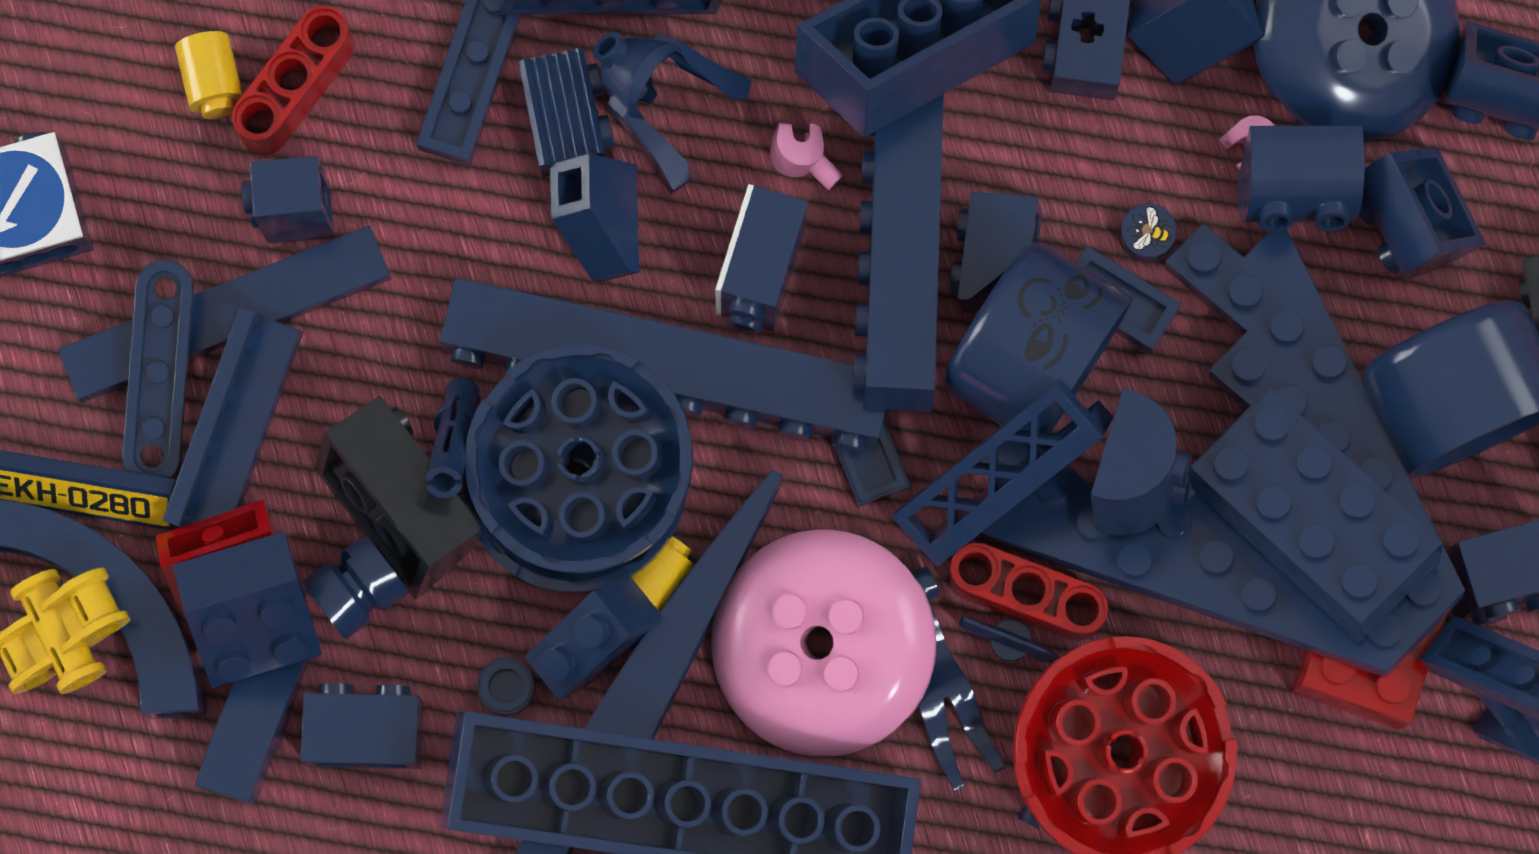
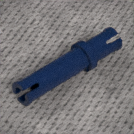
M455 379L447 385L444 404L438 408L435 414L434 429L437 435L425 481H428L426 483L427 490L438 498L454 497L462 488L467 436L481 395L478 396L480 393L479 387L469 379Z

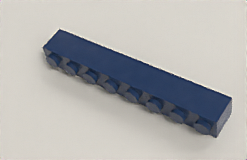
M456 277L440 338V344L444 353L451 354V362L474 369H483L484 362L506 367L505 372L523 359L556 346L593 344L614 348L633 356L658 374L673 391L686 416L700 417L702 410L724 415L723 422L732 426L755 429L757 422L778 427L777 433L781 436L801 441H809L811 434L826 438L833 436L832 446L855 453H864L866 446L878 448L886 410L863 409L864 388H853L854 365Z

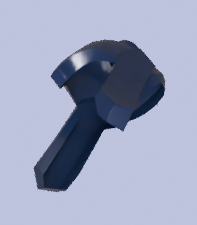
M611 32L603 36L594 47L593 55L601 63V83L610 97L608 105L612 113L640 146L670 194L681 189L690 181L688 162L645 121L641 112L636 108L638 101L651 104L657 96L652 81L653 71L662 61L670 57L679 68L714 85L731 99H748L751 79L712 62L680 40L657 34L654 39L640 37L623 39L617 32Z

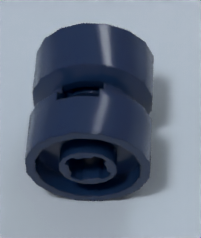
M366 534L340 552L341 563L338 566L325 563L301 581L345 640L371 622L370 611L377 608L386 611L410 593Z

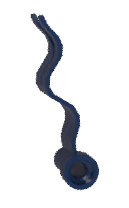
M927 566L911 572V574L924 590L932 610L936 629V657L930 683L917 707L923 718L935 757L953 791L963 788L964 784L949 739L944 698L947 697L968 738L988 762L994 773L1005 769V766L986 732L971 685L948 649L938 619L930 603L931 600L939 597V590L932 573Z

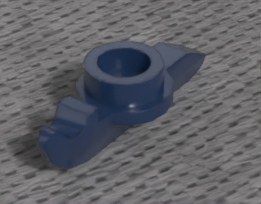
M963 614L959 621V627L973 635L990 641L992 651L1002 660L1015 661L1027 655L1040 662L1053 663L1060 657L1050 648L1032 641L1027 627L1017 620L1009 619L993 626Z

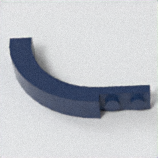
M0 500L1 553L17 554L41 560L66 571L74 577L96 568L106 569L109 575L106 584L119 610L127 611L131 619L129 623L121 628V631L125 636L136 668L141 714L149 719L207 716L204 684L197 656L188 633L172 604L144 570L105 537L78 521L41 507L22 502Z

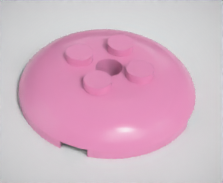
M837 530L802 531L787 535L762 547L747 559L732 576L717 606L713 620L711 637L712 660L716 678L728 704L740 720L759 737L781 749L801 755L817 757L846 755L861 751L882 741L915 711L927 690L934 669L936 657L935 622L929 601L921 585L898 557L888 549L870 539L849 532ZM817 627H825L833 637L834 645L832 651L823 659L814 657L809 651L808 644H806L810 633Z

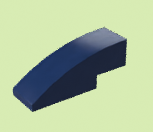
M309 659L234 682L211 738L195 786L256 806L273 754L278 753Z

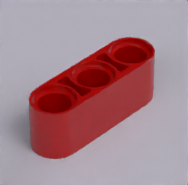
M318 6L310 9L300 19L237 101L232 111V122L242 143L249 151L258 155H269L283 147L349 61L354 51V40L347 21L339 10L330 6ZM335 29L340 32L338 40L333 45L320 47L313 43L315 36L322 30ZM299 71L307 74L305 83L298 89L286 90L280 87L282 79L288 73ZM268 114L274 117L271 128L266 132L253 134L247 131L249 122L255 116Z
M971 543L963 546L955 553L948 567L947 579L949 587L960 598L1070 640L1080 641L1090 638L1100 629L1107 618L1108 604L1106 597L1095 586L985 544ZM968 559L980 560L988 568L989 580L981 585H970L961 578L959 565ZM1020 579H1030L1036 582L1041 589V601L1031 606L1019 603L1013 596V583ZM1072 599H1084L1090 603L1094 610V621L1090 625L1085 626L1074 624L1066 615V603Z

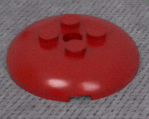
M1129 636L1103 638L1082 644L1056 659L1043 671L1029 690L1021 706L1014 732L1013 760L1016 780L1022 798L1033 818L1045 833L1057 844L1073 854H1180L1207 833L1221 814L1230 796L1237 767V740L1232 736L1230 721L1224 707L1227 703L1214 681L1204 669L1184 653L1169 645L1151 639ZM1119 736H1122L1130 746L1129 760L1121 767H1117L1113 761L1110 745L1111 741H1114Z

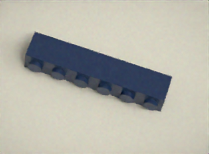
M944 94L870 134L874 136L873 152L863 151L862 184L872 185V200L861 201L860 234L870 235V251H859L858 285H868V303L857 302L855 336L866 337V354H855L853 388H864L863 409L931 412L936 369Z

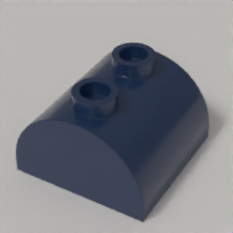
M1466 20L1459 39V49L1453 70L1444 93V102L1453 105L1451 109L1452 115L1461 121L1471 124L1482 123L1485 115L1506 121L1504 130L1510 135L1524 140H1533L1536 137L1537 131H1539V42Z
M1250 126L1236 185L1240 220L1242 222H1259L1262 229L1270 232L1286 230L1292 226L1293 222H1315L1318 229L1334 232L1344 229L1348 226L1349 222H1356L1361 209L1364 188L1365 156L1362 126Z
M1438 147L1390 152L1365 168L1363 198L1359 216L1368 225L1377 224L1385 240L1384 243L1379 245L1378 254L1389 272L1393 274L1401 272L1404 279L1418 277L1450 264L1486 245Z
M1122 389L1091 492L1096 531L1113 535L1136 534L1153 527L1168 514L1173 504L1185 505L1191 485V472H1188L1191 454L1177 451L1176 433L1169 416L1151 398L1127 389Z

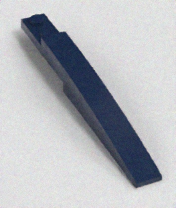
M772 470L712 542L660 612L663 618L643 636L584 729L655 739L713 623L717 606L732 576L743 564L782 486L783 474ZM522 840L516 853L571 854L574 847Z

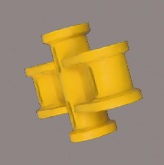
M96 568L80 574L63 584L60 588L57 584L61 579L56 569H49L23 580L11 589L10 594L13 600L21 601L27 613L25 617L0 632V657L12 679L8 685L12 694L23 693L38 687L52 679L55 675L59 678L56 684L59 693L66 694L85 687L107 672L103 662H96L90 647L124 627L131 619L127 611L119 610L106 584L109 575L105 568Z

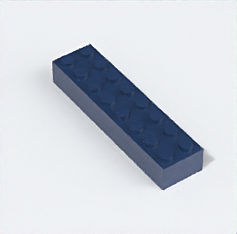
M458 711L439 828L616 854H911L922 779Z

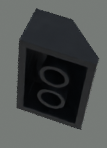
M378 396L324 433L315 471L362 532L369 537L416 600L425 594L477 545L484 528L480 525L482 520L473 502L467 496L455 495L446 499L438 498L427 490L426 483L428 481H425V477L429 470L432 452L428 450L424 453L412 437L413 428L404 413L397 407L390 409L382 397Z

